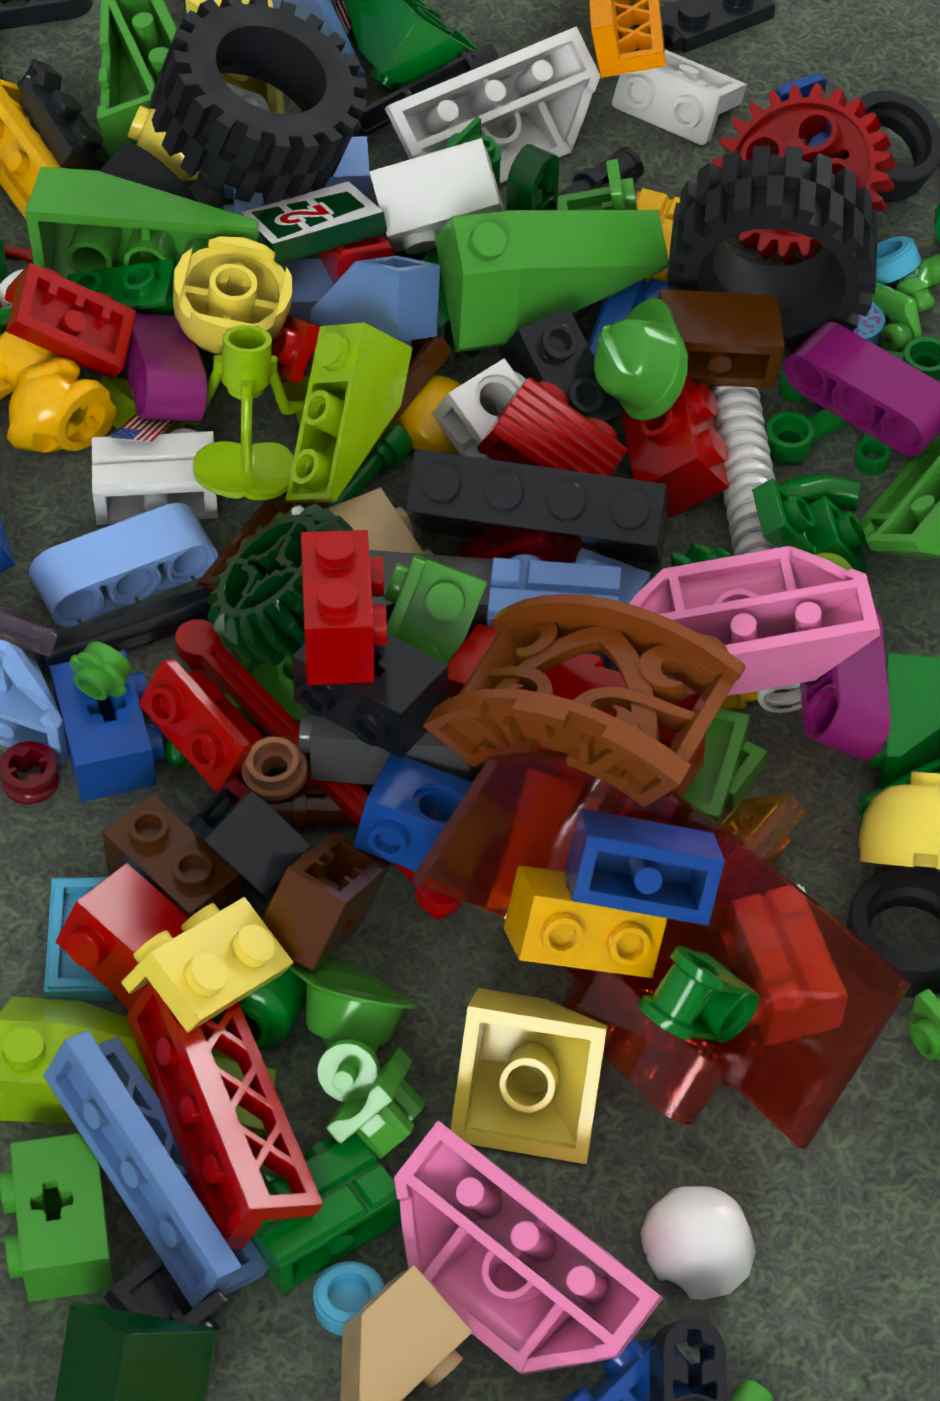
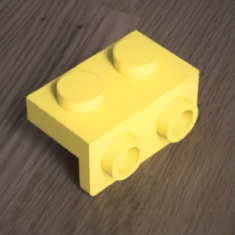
M243 897L221 911L214 903L205 906L181 926L183 933L174 938L165 930L148 940L133 954L139 964L121 983L128 993L131 994L150 982L186 1032L189 1033L281 976L294 962L247 899Z

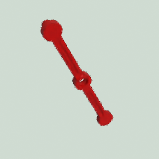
M191 620L178 627L175 634V652L180 659L186 662L187 667L190 666V670H206L270 737L285 738L299 747L300 725L222 646L221 637L213 630L214 625L211 622ZM304 753L308 762L310 760V753ZM307 764L308 776L305 784L312 787L319 786L359 827L368 794L356 783L311 780V765ZM395 864L415 885V899L419 906L426 911V914L430 913V918L436 920L443 919L462 906L465 890Z

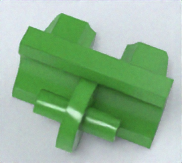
M353 1039L339 1040L327 1048L320 1058L317 1069L318 1079L324 1091L334 1099L341 1101L326 1129L340 1144L356 1132L379 1159L384 1157L411 1134L415 1126L412 1120L422 1111L425 1105L422 1098L404 1080L412 1060L399 1046L388 1055L380 1070L377 1056L366 1044Z

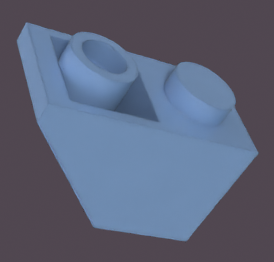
M401 256L355 261L310 310L309 322L322 326L365 322L412 347V340L437 336L440 265Z

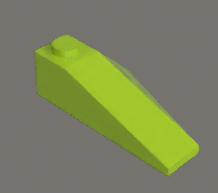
M12 996L0 1012V1121L74 1125L43 1075L63 1042L87 1030L97 1044L118 1036L157 1095L127 1017L81 1000ZM212 1048L211 1053L216 1065L241 1081L243 1075L238 1063L218 1049ZM266 1067L275 1088L276 1070ZM239 1105L236 1106L235 1112L242 1126L256 1135H267L262 1120Z

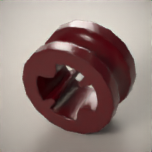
M34 741L19 742L9 747L1 756L0 777L2 788L11 800L26 805L37 804L50 798L57 790L60 782L56 755L50 747ZM32 766L40 767L41 775L31 773L26 780L18 778L17 771L27 773L31 770Z

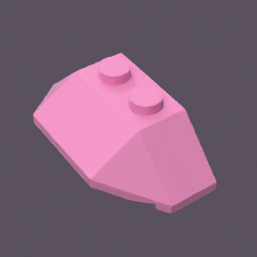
M792 546L663 568L629 602V604L674 620L699 634H707L717 638L726 646L730 654L744 663L746 668L740 679L735 681L727 696L817 680L880 636V627L867 575L851 568L847 571L827 559ZM667 675L668 678H670V679H672V680H676V679L672 678L671 676Z
M440 1121L435 1123L394 1177L397 1199L400 1200L402 1232L408 1268L415 1265L471 1329V1334L522 1375L619 1358L663 1299L660 1294L615 1257Z

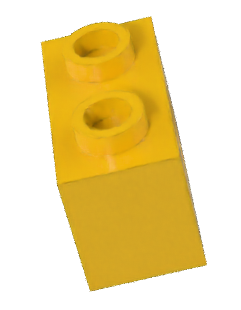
M518 865L504 931L520 961L653 978L667 918L572 901L565 872Z

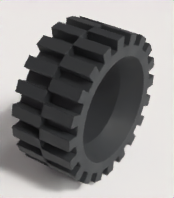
M206 0L200 3L197 13L190 10L183 18L180 27L176 30L150 100V108L156 109L151 120L155 132H166L161 145L169 156L180 152L185 156L180 168L191 177L201 170L209 176L206 187L220 193L223 184L236 188L235 199L249 203L254 192L262 193L264 204L268 205L281 201L285 192L292 198L308 193L310 188L313 191H317L325 187L329 177H333L361 120L367 100L363 99L367 91L366 78L356 77L361 67L360 62L355 54L344 56L341 54L346 41L337 32L325 36L320 31L324 21L312 13L306 21L295 16L294 12L297 6L283 0L279 9L268 7V0H250L249 4H243L241 0H222L220 7L214 0ZM220 74H240L264 81L286 94L302 112L280 114L257 108L235 94L227 86Z
M770 145L753 147V159L744 161L739 151L736 150L723 155L722 170L719 171L709 162L698 170L697 184L688 180L681 190L680 203L676 202L673 214L668 286H671L673 290L778 295L784 348L790 347L791 353L826 322H835L854 331L858 327V314L867 316L872 306V294H875L878 216L877 209L872 210V196L866 186L856 190L857 176L846 167L834 175L832 173V158L820 153L816 155L812 163L803 161V148L786 146L785 157H771ZM755 229H783L811 237L823 244L825 248L805 262L791 266L769 267L754 264L740 258L724 244L723 240Z

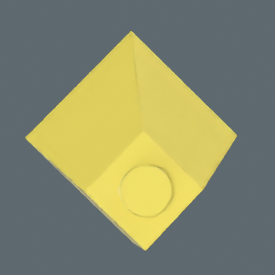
M478 988L467 1008L450 1130L470 1145L587 1164L608 1026L544 998Z

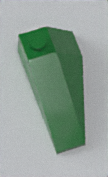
M344 0L359 51L374 65L370 74L393 91L397 90L399 84L404 83L407 85L451 62L463 50L473 52L478 49L460 31L455 29L452 33V30L439 20L441 15L421 0Z

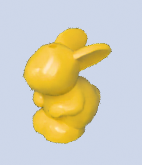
M5 331L0 336V400L12 393L9 403L10 426L6 439L16 450L39 453L57 452L63 449L79 451L91 446L93 437H103L110 431L117 415V407L111 402L110 392L97 380H78L80 367L73 360L59 356Z

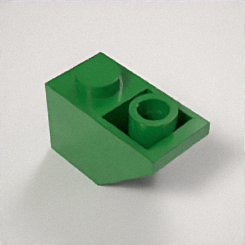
M887 653L886 672L891 717L890 732L881 751L874 758L868 760V767L880 768L879 788L940 757V657Z

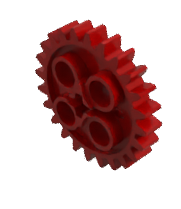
M815 83L809 97H803L797 84H794L790 89L789 100L783 102L774 91L769 92V108L763 110L757 104L751 102L749 109L753 119L747 123L734 118L731 122L739 133L737 138H720L719 140L727 154L738 150L743 161L753 159V147L770 145V154H778V157H785L786 146L803 148L802 160L812 163L818 153L832 158V173L836 175L844 167L857 176L856 190L866 186L872 196V210L877 209V212H886L887 209L884 200L877 193L894 190V184L890 176L883 173L896 167L891 153L884 152L891 146L886 132L878 131L881 128V124L874 112L865 115L866 108L861 99L857 97L847 105V98L840 88H837L826 100V95L820 84ZM831 132L828 140L822 145L809 146L810 141L817 134ZM845 153H848L849 157L846 160L842 159ZM723 157L712 159V165L719 171L722 170ZM755 229L740 233L738 238L746 249L755 247L758 244L757 250L762 258L766 260L772 257L778 249L780 258L788 266L792 263L797 251H801L807 261L816 256V249L825 248L823 244L811 237L783 229Z

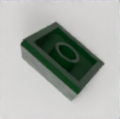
M73 1301L69 1307L55 1401H207L218 1328Z

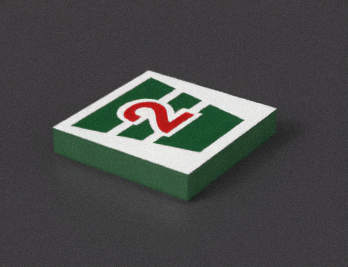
M349 181L240 212L242 216L258 220L260 243L275 252L274 261L278 264L375 237L387 231L384 211Z

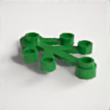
M919 337L911 340L901 352L887 351L940 382V340L932 337ZM783 370L779 383L781 396L795 403L809 400L789 384ZM826 409L808 418L795 412L776 414L769 420L766 428L770 456L782 464H795L803 461L810 455L814 442L847 425L848 422ZM863 432V439L857 443L855 448L854 465L857 470L866 475L882 474L889 467L891 448ZM874 453L879 455L881 458L869 459L865 457L864 454Z

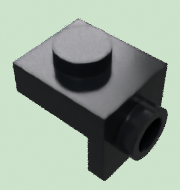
M157 1252L113 1285L104 1297L113 1309L218 1328L217 1333L221 1330V1327L215 1319L228 1302V1298L218 1289L193 1309Z

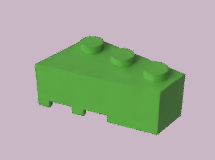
M101 0L99 44L102 51V62L98 73L101 95L100 106H97V120L110 158L125 143L137 144L136 140L127 137L140 105L151 109L150 100L155 88L154 85L177 30L163 0Z

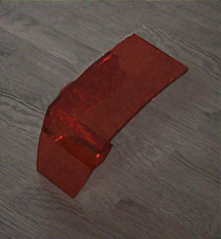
M525 752L489 757L412 876L413 881L420 887L467 902L506 919L518 865L565 872L580 808L714 833L725 862L709 926L667 918L653 978L565 967L578 981L561 1006L608 1026L603 1055L654 1107L668 1117L686 1125H693L719 1085L733 1087L774 1123L798 1148L807 1149L908 991L911 983L807 893L674 789L644 808L614 786L584 771L568 766V754L563 752ZM676 946H683L696 952H706L759 994L760 1001L752 1019L736 1037L728 1042L720 1043L719 1041L692 1038L691 1040L681 1039L658 1026L638 1007V1003L643 995H653L673 965L674 961L671 958V954Z

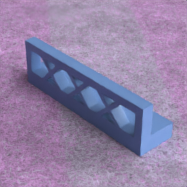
M87 1030L66 1039L43 1076L191 1307L194 1309L218 1289L224 1295H227L261 1278L269 1269V1266L250 1239L243 1249L231 1250L199 1201L160 1100L119 1037L117 1036L97 1044Z

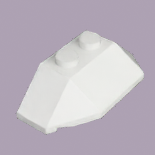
M576 26L388 105L385 110L409 159L443 150L453 134H460L476 116L481 118V136L493 138L501 149V184L508 180L511 165L516 155L526 144L538 146L556 154L559 158L572 152L592 94L595 92L599 82L600 73Z

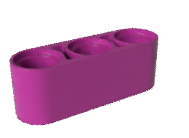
M136 312L124 371L139 418L201 422L206 406L207 380L196 344L183 332L175 315Z
M826 322L821 325L786 358L783 364L787 380L796 391L903 455L916 457L922 454L940 436V382L840 324Z
M876 609L880 636L817 680L800 683L805 735L809 739L859 761H868L881 751L887 741L891 724L882 619Z

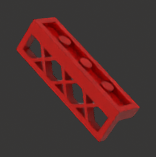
M149 982L126 1017L196 1195L231 1250L243 1249L265 1220L314 1217L322 1207L323 1202L239 1002L218 1014L220 1019L218 1024L208 1020L187 1033ZM213 1047L238 1063L243 1075L241 1081L216 1065L211 1053ZM237 1105L262 1120L267 1132L265 1140L240 1124L235 1112ZM261 1165H265L286 1179L292 1194L269 1195L259 1171Z

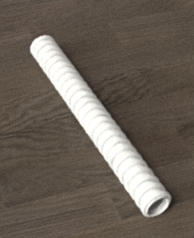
M706 385L714 395L719 407V415L714 417L716 428L726 445L729 459L724 462L729 488L723 490V500L727 508L726 517L729 522L728 529L734 556L777 548L763 537L752 489L773 478L776 481L772 471L773 463L770 458V447L767 443L768 436L765 430V419L762 415L763 408L760 402V392L756 387ZM800 683L758 690L757 701L762 708L770 712L785 713L799 710L802 708ZM783 689L789 690L788 692H785V693H775V692H774L775 690H783ZM782 705H791V706H792V707H790V708H783V709L774 708V706H782Z

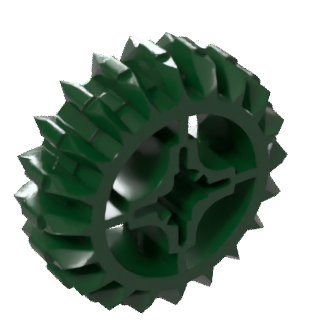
M317 504L306 508L301 505L295 506L287 515L281 512L275 514L272 522L267 526H257L256 534L248 541H241V548L235 556L226 559L228 566L223 573L216 576L214 583L217 589L210 594L207 601L211 606L207 618L214 625L213 630L221 637L220 641L234 654L238 653L243 659H249L256 666L266 662L275 666L281 663L286 656L292 658L305 644L301 532L351 531L353 528L340 515L336 517L329 509L324 510Z

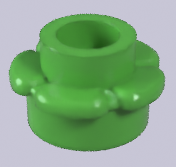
M92 641L88 643L83 652H80L78 656L73 655L70 659V666L74 673H76L73 677V682L89 697L96 700H105L108 695L121 697L126 693L127 689L124 685L132 673V667L129 661L111 646Z

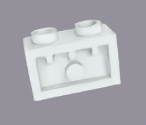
M666 49V66L619 75L612 100L614 108L699 145H705L711 141L719 114L741 105L747 84Z

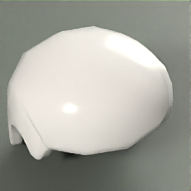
M709 1186L674 1188L648 1211L640 1232L643 1252L647 1256L649 1266L660 1281L669 1280L677 1284L688 1294L690 1299L704 1300L730 1294L750 1275L756 1253L751 1230L740 1205L726 1193Z

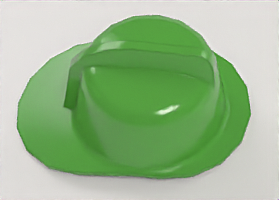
M650 298L637 305L625 320L613 325H607L601 329L598 336L599 343L594 356V373L599 385L607 394L620 402L622 408L631 418L642 421L659 418L673 406L682 392L688 371V353L671 309L664 300Z
M332 955L328 956L313 971L305 966L292 964L289 967L292 972L306 982V1023L308 1030L321 1037L327 1048L339 1040L353 1039L363 1042L376 1054L379 1047L388 1045L393 1039L405 1009L419 1007L418 1001L399 994L367 970Z

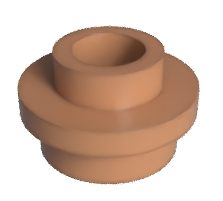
M266 737L257 741L251 747V751L242 764V777L245 786L267 801H280L295 795L303 787L308 776V765L304 753L299 751L297 745L282 737ZM278 767L286 770V772L278 776H265L267 771L272 768Z

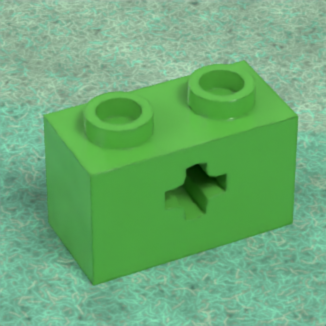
M81 1134L10 1143L12 1170L0 1172V1191L4 1215L16 1213L18 1234L5 1236L10 1279L23 1277L28 1302L109 1290L115 1284L102 1169ZM60 1213L61 1219L50 1221L49 1215Z

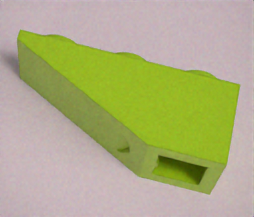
M365 322L320 326L285 501L291 504L336 502L402 404L412 347Z

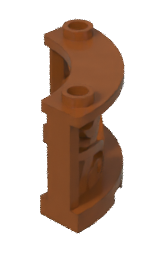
M542 595L524 599L497 612L491 624L499 633L460 693L435 706L423 727L474 768L486 761L497 758L518 756L534 758L539 748L568 754V766L603 780L645 808L681 784L691 767V764L688 762L735 681L740 679L746 667L744 663L730 654L726 646L717 638L707 634H699L674 620L644 608L589 595ZM585 653H604L616 665L627 686V689L622 687L595 688L570 700L554 695L550 679L544 672L566 660ZM667 675L671 676L672 678H674V679H676V680H672V679L668 678ZM684 685L700 695L692 711L669 703L681 702L687 698ZM604 711H614L615 717ZM659 724L679 731L670 748L659 742Z

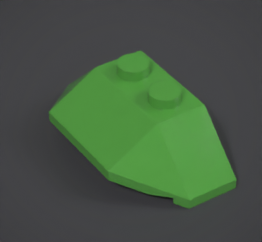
M940 436L922 454L913 457L860 520L866 542L871 551L923 560H940Z

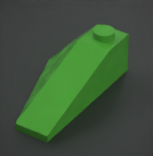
M509 210L454 216L434 238L456 352L502 347L516 330L567 308H570L574 315L579 310L606 297H611L667 269L669 266L659 210Z

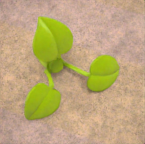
M241 325L232 327L224 333L222 355L214 356L213 371L207 381L204 414L221 379L222 383L227 387L228 393L235 398L241 399V444L230 441L214 442L200 449L193 459V474L197 482L208 491L228 498L240 499L246 497L250 500H269L281 496L287 491L294 456L286 446L280 443L263 442L252 444L253 399L261 396L263 389L270 383L281 413L284 415L295 414L296 420L300 424L310 376H304L300 383L290 380L281 382L277 371L278 359L276 356L271 355V335L260 327ZM102 375L101 384L109 390L111 402L117 407V415L113 425L119 430L137 413L127 379L119 377L111 379ZM174 421L161 434H169L174 430L185 428V423L197 425L200 422Z

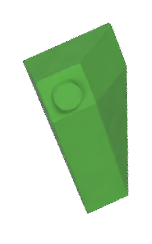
M41 167L25 210L34 265L54 270L65 279H67L68 274L172 258L175 259L177 266L182 255L192 248V254L200 249L208 248L209 239L220 236L244 237L260 243L258 220L96 170Z

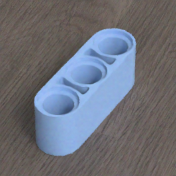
M175 502L49 548L34 559L29 568V576L55 624L62 628H70L79 624L77 619H81L83 623L136 603L135 597H138L139 601L193 581L190 577L192 575L196 579L201 578L218 558V553L191 507L185 503Z

